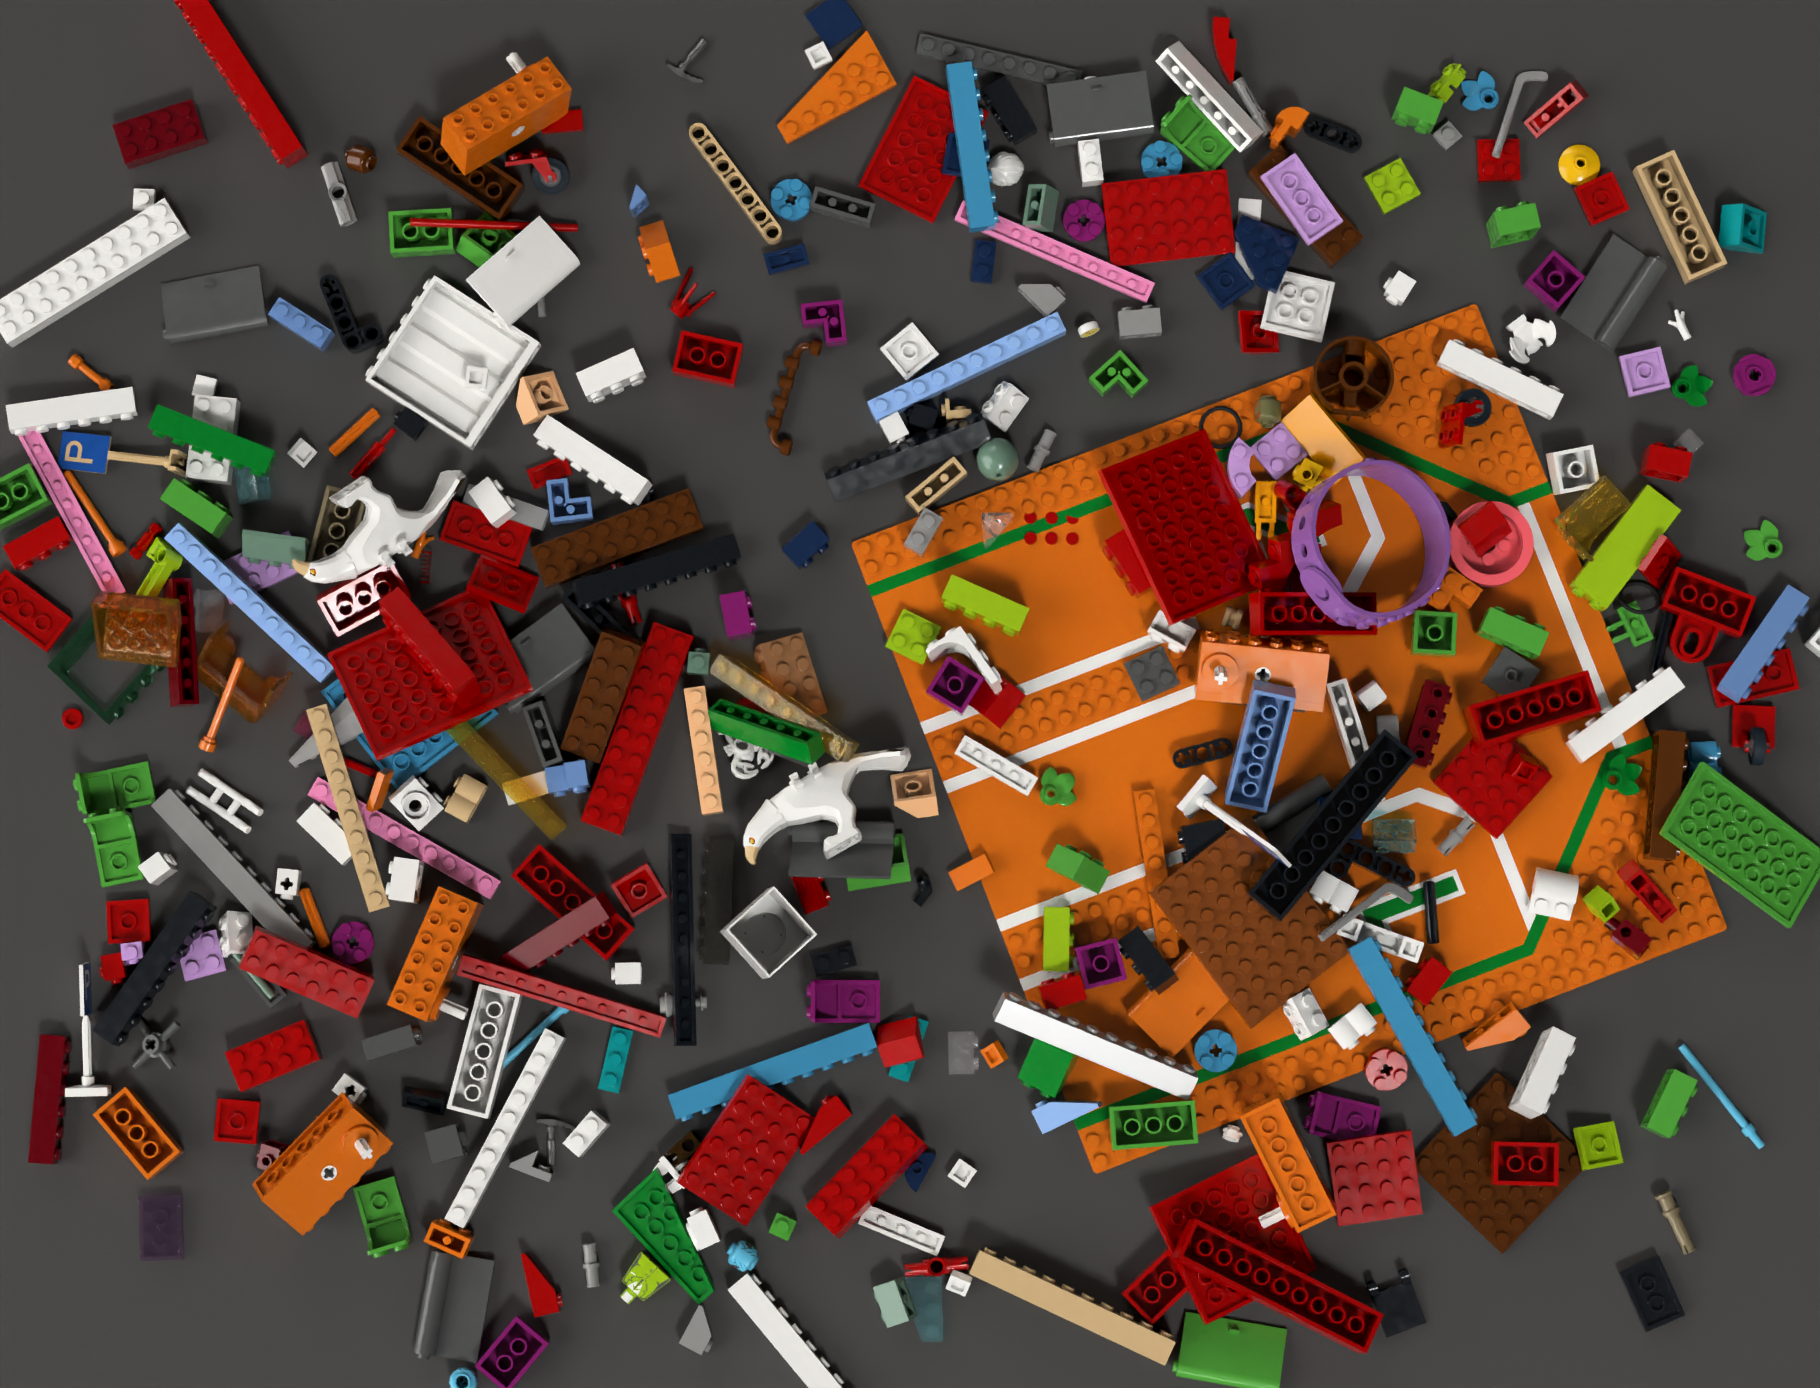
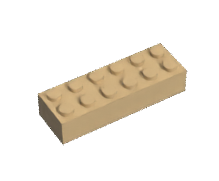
M1675 150L1636 166L1632 173L1684 284L1686 285L1722 269L1727 264V261Z

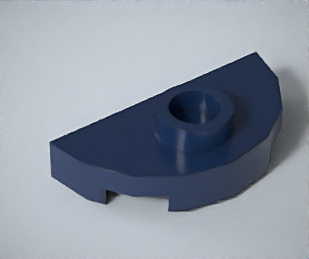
M922 1153L905 1171L906 1181L915 1192L920 1187L936 1154Z

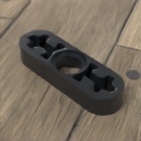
M1310 117L1305 122L1304 132L1311 138L1348 153H1356L1361 148L1362 139L1357 133L1318 117ZM1313 122L1317 123V128L1321 130L1323 129V126H1326L1327 128L1323 133V137L1320 136L1322 132L1320 130L1315 129L1314 132H1311V127L1308 126V124L1312 125ZM1329 130H1336L1339 138L1332 141L1327 137V132ZM1343 134H1345L1344 139L1351 141L1354 138L1358 146L1354 145L1353 148H1350L1348 142L1343 141L1342 144H1339Z
M1221 738L1183 748L1174 753L1172 762L1177 768L1184 769L1222 759L1232 753L1233 745L1230 740ZM1221 742L1229 746L1226 754H1223L1222 751L1215 752L1216 757H1212V749L1209 745L1213 744V749L1218 748ZM1201 747L1206 748L1209 752L1208 757L1204 760L1199 759L1196 755L1197 750ZM1189 750H1193V758L1196 762L1192 763V758L1187 759L1184 765L1176 761L1180 753L1183 756L1190 755Z

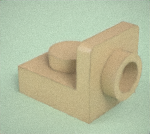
M945 398V404H941L942 417H946V422L961 421L971 414V409H967L966 406H956L954 410H950L949 398Z

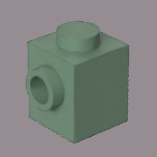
M694 648V652L689 651L688 675L710 676L711 654L706 653V649Z

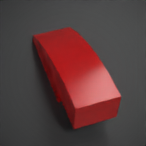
M1213 17L1212 39L1216 60L1227 84L1232 85L1237 39L1229 38L1230 18Z

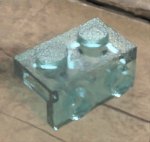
M243 467L242 470L234 468L239 504L271 499V487L268 476L262 475L260 478L250 474V469Z
M1415 819L1372 820V850L1379 853L1415 852L1417 842Z

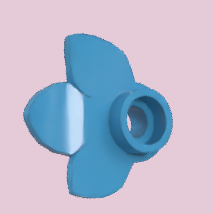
M1481 71L1477 81L1468 80L1461 82L1462 92L1467 97L1462 105L1466 109L1471 111H1477L1481 108L1492 109L1498 104L1499 96L1494 90L1495 81L1487 72ZM1489 96L1492 101L1486 102L1484 97Z

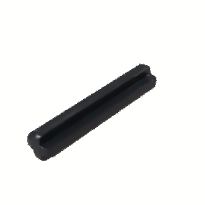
M1664 611L1661 616L1649 671L1653 673L1663 666L1674 614Z
M1425 881L1423 883L1427 943L1437 944L1439 943L1435 882Z

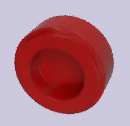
M67 709L62 715V723L69 729H79L84 723V715L78 709Z

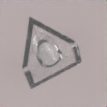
M981 512L983 546L986 550L1013 520L1014 515L1012 513Z

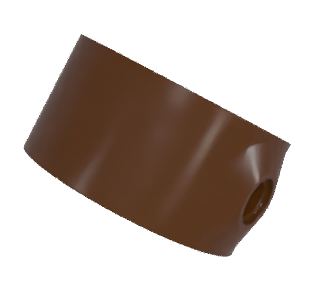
M1345 336L1327 345L1318 356L1310 375V390L1314 397L1330 415H1346V421H1349L1351 416L1364 417L1363 419L1365 420L1374 415L1385 403L1394 383V369L1386 351L1376 342L1361 336ZM1344 347L1341 369L1336 376L1335 383L1320 390L1317 383V368L1320 360L1334 349ZM1365 350L1379 360L1385 371V395H1382L1367 384L1369 376L1365 367ZM1355 373L1360 379V384L1358 386L1348 385L1344 380L1343 374ZM1338 390L1344 396L1343 405L1356 406V397L1362 392L1378 404L1366 412L1334 409V406L1323 396Z

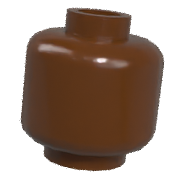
M355 144L345 152L347 167L361 174L372 171L377 164L374 150L361 144Z

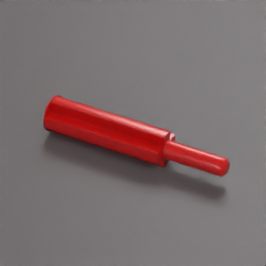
M391 428L380 442L376 441L350 471L349 474L353 479L356 480L367 472L385 451L384 446L397 432L396 429Z

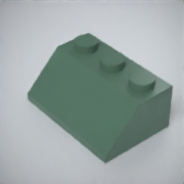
M245 529L242 531V557L248 559V563L260 565V562L264 561L269 562V566L281 567V564L290 565V569H294L292 559L307 562L312 544L307 538Z

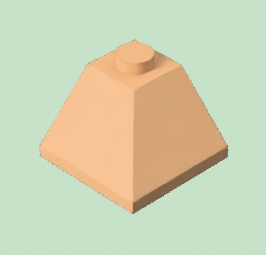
M554 371L525 376L520 379L516 408L523 425L540 422L547 415L552 417L569 409Z
M932 769L890 775L894 806L917 818L939 815Z

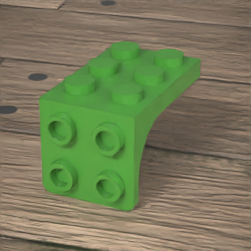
M1190 94L1186 98L1182 96L1175 104L1174 111L1172 113L1170 111L1167 112L1162 118L1160 134L1203 171L1217 170L1235 150V147L1196 107L1192 100L1193 96Z
M149 761L98 772L75 773V778L73 779L74 789L78 791L80 798L77 799L78 810L86 816L95 812L108 814L109 810L114 808L127 810L150 805L157 800Z
M122 808L110 809L109 814L101 812L88 814V818L83 819L84 824H87L92 836L102 888L145 879L138 868L142 861L133 814Z
M395 1176L353 1188L367 1236L369 1248L367 1254H373L374 1258L389 1254L388 1249L394 1248L395 1252L409 1248V1243L414 1242Z

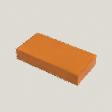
M388 767L377 772L366 810L374 812L382 808L395 770Z
M985 853L948 873L956 890L960 891L995 873V870Z

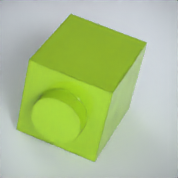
M1598 885L1582 898L1589 911L1604 923L1621 910L1613 896Z

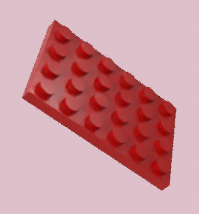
M914 75L858 185L859 188L932 224L957 178L956 176L941 174L948 133H955L949 92ZM982 109L983 121H980L981 129L989 115V112Z
M1226 169L1101 184L1110 264L1119 267L1221 255L1230 252L1236 253Z
M747 1074L676 1182L744 1226H747L808 1134L815 1117Z

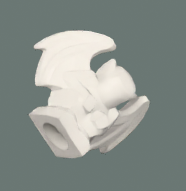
M1524 314L1506 327L1514 335V338L1510 337L1509 339L1511 347L1509 353L1517 362L1522 364L1530 361L1529 357L1525 355V349L1529 356L1537 352L1540 346H1543L1542 342L1538 340L1539 338L1545 340L1547 347L1551 346L1556 338V328L1551 320L1547 323L1535 318L1532 324L1526 321Z

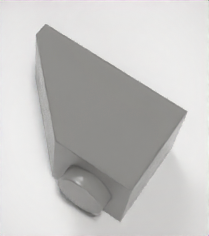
M1021 284L1018 287V292L1044 317L1055 313L1066 301L1065 293L1058 286L1054 288L1051 284Z
M702 1304L698 1306L679 1344L700 1355L704 1351L708 1353L714 1342L710 1340L713 1334L705 1307Z

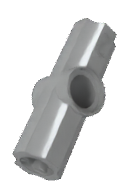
M338 161L326 163L321 166V170L340 227L352 225L358 220ZM337 190H344V195L341 198L334 197Z

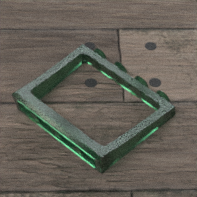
M102 603L47 667L98 716L110 725L114 719L118 720L124 715V708L128 703L132 704L138 699V692L141 688H146L152 683V676L156 671L160 672L166 667L167 651L109 606ZM113 621H117L154 649L155 656L113 704L104 711L68 676V672Z

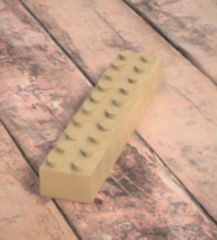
M987 1247L984 1250L979 1249L969 1270L970 1275L1164 1366L1166 1365L1176 1343L1172 1339V1334L1162 1329L1159 1332L1152 1330L1154 1326L1143 1320L1137 1323L1133 1321L1134 1317L1124 1311L1118 1314L1113 1311V1306L1101 1302V1305L1094 1302L1095 1299L1092 1296L1083 1292L1081 1296L1075 1294V1289L1064 1283L1060 1287L1055 1284V1279L1044 1274L1041 1278L1035 1275L1036 1270L1025 1265L1022 1269L1016 1266L1017 1262L1006 1256H1004V1259L996 1257L997 1252Z

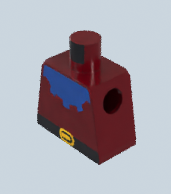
M1612 917L1604 924L1606 928L1613 932L1611 939L1637 961L1652 943L1651 937L1627 919L1619 922L1616 918ZM1625 931L1628 932L1630 936L1623 937L1621 933Z

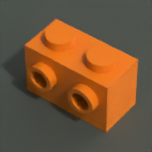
M444 1218L432 1221L423 1242L461 1259L466 1257L475 1238L471 1231L467 1228H456L451 1225L452 1222Z

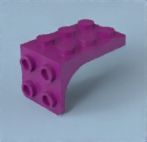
M811 979V984H807V997H811V1005H807V1018H811V1023H880V980Z
M1315 1091L1314 1095L1310 1094L1308 1107L1311 1110L1309 1116H1305L1303 1128H1306L1305 1133L1333 1140L1373 1135L1377 1132L1382 1107Z

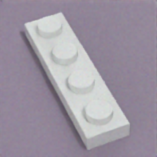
M966 735L954 753L1027 797L1038 777Z
M870 1206L861 1215L858 1222L859 1225L934 1256L938 1255L945 1238L941 1234L873 1206Z

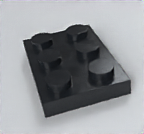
M1658 1255L1619 1272L1645 1332L1685 1316Z

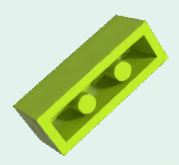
M1044 907L1043 971L1069 972V967H1073V955H1069V946L1074 944V933H1070V925H1074V912H1070V907Z

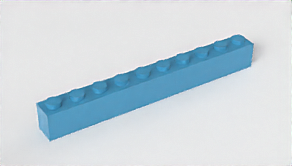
M1368 937L1348 948L1347 950L1452 1136L1455 1137L1477 1125L1475 1119L1478 1117L1472 1107H1467L1465 1103L1466 1095L1461 1088L1457 1089L1454 1081H1456L1454 1074L1450 1069L1446 1070L1443 1064L1446 1060L1440 1050L1436 1052L1432 1044L1435 1041L1430 1032L1425 1033L1422 1027L1424 1025L1423 1019L1419 1013L1415 1014L1411 1007L1414 1004L1408 994H1403L1401 990L1403 984L1399 977H1394L1390 969L1393 967L1387 957H1382L1380 953L1382 947L1378 940Z
M867 1023L669 1094L668 1098L675 1118H681L683 1122L694 1118L693 1113L701 1111L703 1115L714 1111L713 1106L721 1104L722 1107H725L747 1074L770 1089H775L774 1084L781 1082L782 1085L795 1082L793 1077L802 1075V1078L814 1075L813 1070L822 1068V1071L834 1068V1063L841 1060L843 1064L855 1060L854 1056L862 1053L863 1057L873 1054L877 1044L870 1024Z

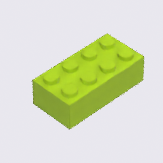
M951 574L941 597V602L944 603L945 608L954 612L956 609L963 611V616L975 620V617L983 620L982 624L994 629L997 626L1002 629V633L1013 637L1014 634L1019 636L1030 609Z

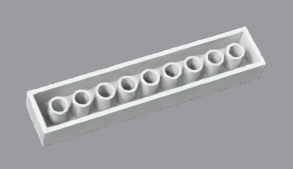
M163 198L1 298L0 333L6 343L12 348L191 238L169 202Z

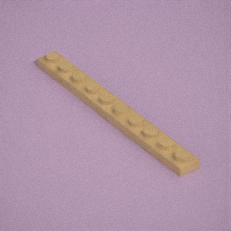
M323 704L307 709L308 719L369 913L390 907L328 705Z

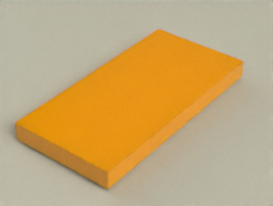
M1312 393L1280 420L1313 461L1324 467L1326 470L1324 474L1328 478L1351 465L1362 462L1366 458ZM1343 478L1338 479V480L1334 483V485L1337 484V483H1338L1341 479H1343Z

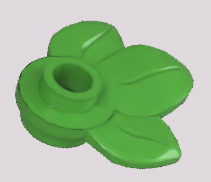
M1764 520L1760 531L1747 530L1744 532L1745 542L1751 547L1746 553V556L1750 559L1761 561L1766 557L1774 559L1781 555L1783 545L1778 539V529L1770 521ZM1769 545H1774V552L1769 551Z
M1053 767L1048 768L1041 777L1043 788L1040 790V799L1044 804L1068 806L1075 802L1077 797L1071 792L1075 784V776L1073 774L1064 773L1058 776ZM1047 792H1053L1054 797H1049Z

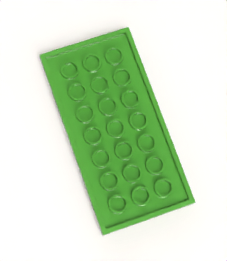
M1705 762L1698 764L1659 832L1661 836L1786 928L1792 927L1820 878V848Z

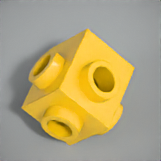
M1304 458L1301 466L1298 464L1293 471V481L1303 492L1307 493L1308 490L1311 491L1324 480L1322 476L1326 470L1321 465Z

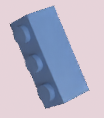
M280 297L268 313L271 319L323 352L335 336L332 330Z

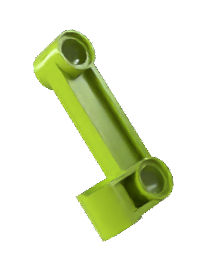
M159 536L155 538L146 553L155 563L133 600H128L122 609L123 617L141 625L149 620L152 604L172 571L179 569L183 561L182 554Z

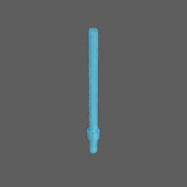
M557 1006L547 1018L507 1053L504 1068L540 1036L545 1028H548L563 1013L567 1014L570 1010Z
M1683 1043L1679 1046L1680 1052L1740 1125L1742 1133L1749 1137L1758 1149H1761L1765 1143L1755 1132L1756 1128L1752 1123L1747 1122L1686 1044Z

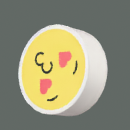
M1096 321L1087 322L1078 328L1081 338L1091 336L1100 330Z

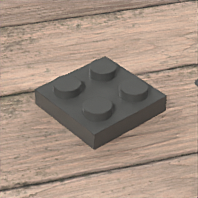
M1162 646L1123 664L1141 702L1180 684Z

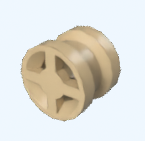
M1227 605L1221 625H1229L1233 629L1238 630L1244 610H1234L1232 606Z

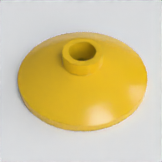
M1586 145L1570 146L1559 158L1558 168L1560 175L1569 184L1580 186L1598 176L1600 159L1597 153ZM1578 160L1584 162L1583 167L1577 165Z

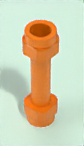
M77 354L72 355L68 361L69 365L76 370L82 371L99 385L98 388L102 391L113 390L115 384L107 378H102L84 363L85 360Z

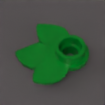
M1692 365L1682 371L1680 378L1673 382L1671 390L1675 397L1685 399L1689 405L1701 407L1707 404L1703 394L1709 390L1713 381L1705 376L1698 375L1697 365ZM1683 385L1685 392H1680L1678 386Z
M1624 754L1617 755L1611 759L1609 770L1604 772L1602 783L1607 789H1617L1622 795L1637 794L1640 792V788L1634 781L1639 777L1642 767L1634 763L1626 764ZM1610 776H1614L1616 778L1615 783L1609 782Z

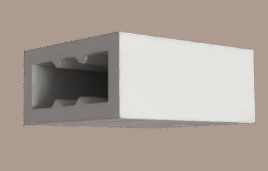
M591 1110L563 1144L576 1156L582 1157L611 1124L596 1110Z

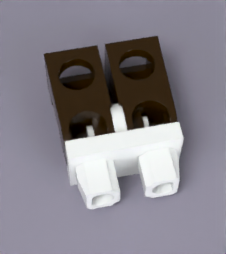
M693 1130L689 1131L659 1159L660 1162L653 1169L654 1171L658 1167L662 1176L667 1172L673 1176V1179L666 1184L672 1194L681 1188L685 1189L676 1180L690 1161L688 1158L696 1152L702 1143Z

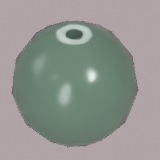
M992 438V440L983 444L977 452L976 461L978 469L983 476L992 481L1009 479L1019 467L1017 448L1006 439Z

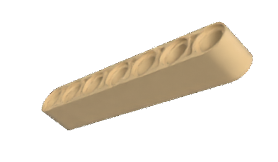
M702 123L693 124L689 129V136L694 146L764 240L771 245L778 244L782 240L780 225L707 127ZM702 130L704 136L702 138H695L693 136L694 132ZM711 146L717 149L713 155H708L705 152ZM721 163H726L729 165L727 171L722 172L718 170V166ZM733 180L741 181V185L738 188L730 186ZM751 196L754 198L752 204L746 205L742 202L743 198ZM757 213H764L766 218L763 221H757L755 215ZM775 229L779 233L777 237L770 238L767 236L768 231Z

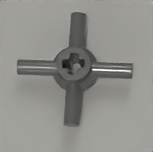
M141 1019L137 1027L145 1037L142 1042L144 1052L131 1064L132 1067L138 1070L152 1057L160 1058L170 1072L174 1071L177 1066L168 1055L170 1049L168 1039L181 1027L180 1023L174 1021L163 1033H152L143 1019Z

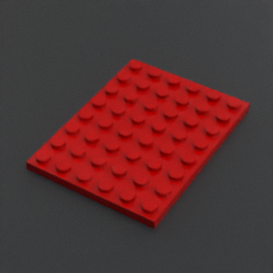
M1205 429L1101 469L1098 472L1169 626L1258 589V587L1250 585L1248 578L1249 564L1265 560L1266 558Z
M465 591L420 611L476 675L481 693L463 707H460L457 702L453 704L449 700L445 688L440 689L436 685L432 673L427 674L420 665L422 662L419 658L414 659L411 656L406 643L402 645L398 641L393 628L391 630L387 627L382 628L327 653L377 761L533 691L531 683L489 599Z

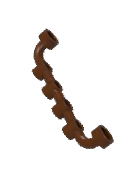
M814 338L812 342L800 343L795 348L793 355H787L785 367L789 369L786 376L781 375L779 387L783 389L780 396L775 395L773 407L777 409L775 415H769L767 427L771 428L769 434L770 442L775 448L780 450L781 455L789 457L793 447V440L784 438L783 442H781L777 436L782 425L784 411L788 405L790 391L794 385L795 374L800 365L801 354L805 350H810V355L819 357L823 346L822 340Z

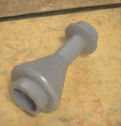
M665 992V996H660L659 998L660 1013H666V1016L670 1017L673 1015V994ZM700 994V998H696V1007H701L702 1011L703 1008H707V995L703 996Z

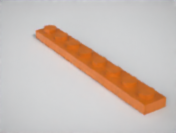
M1155 789L1133 792L1148 892L1168 878ZM1149 894L1157 951L1164 959L1180 957L1176 929Z

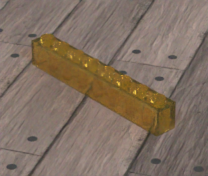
M719 654L710 668L709 672L772 716L820 732L824 751L836 760L849 762L860 745L730 655Z
M467 721L445 730L551 840L567 827L561 818Z

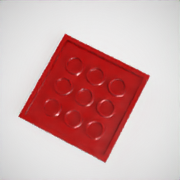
M1472 738L1432 783L1493 838L1497 839L1553 776L1538 763L1539 768L1529 783L1513 778L1509 774L1507 766L1517 752L1530 756L1513 740L1477 751Z
M1411 1129L1326 1142L1333 1197L1337 1206L1336 1218L1338 1227L1423 1214Z

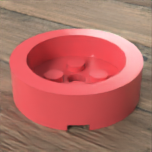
M1484 501L1465 509L1450 527L1451 551L1449 563L1455 571L1477 586L1495 588L1511 582L1524 571L1532 557L1534 540L1529 523L1518 510L1508 504L1492 501L1507 520L1512 532L1495 544L1492 551H1487L1482 556L1477 557L1457 526L1489 502Z

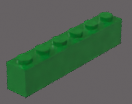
M157 404L148 428L153 431L152 435L164 439L166 436L172 439V443L181 447L184 444L192 446L191 450L202 455L204 452L212 454L210 458L219 462H223V459L231 462L230 466L240 470L243 467L250 469V474L260 478L262 475L269 477L278 455L273 449Z
M721 698L708 709L713 731L811 765L825 753L820 732Z

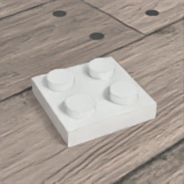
M913 322L880 348L881 352L906 382L939 356V353Z

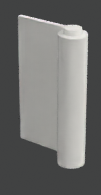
M539 215L471 274L466 281L494 311V323L499 328L507 329L580 265V261Z

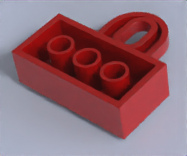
M1678 566L1675 567L1671 572L1659 609L1678 616L1669 642L1673 655L1684 663H1698L1711 653L1718 632L1736 639L1740 638L1756 597ZM1693 632L1697 634L1698 642L1694 652L1687 654L1684 651V644L1688 634Z

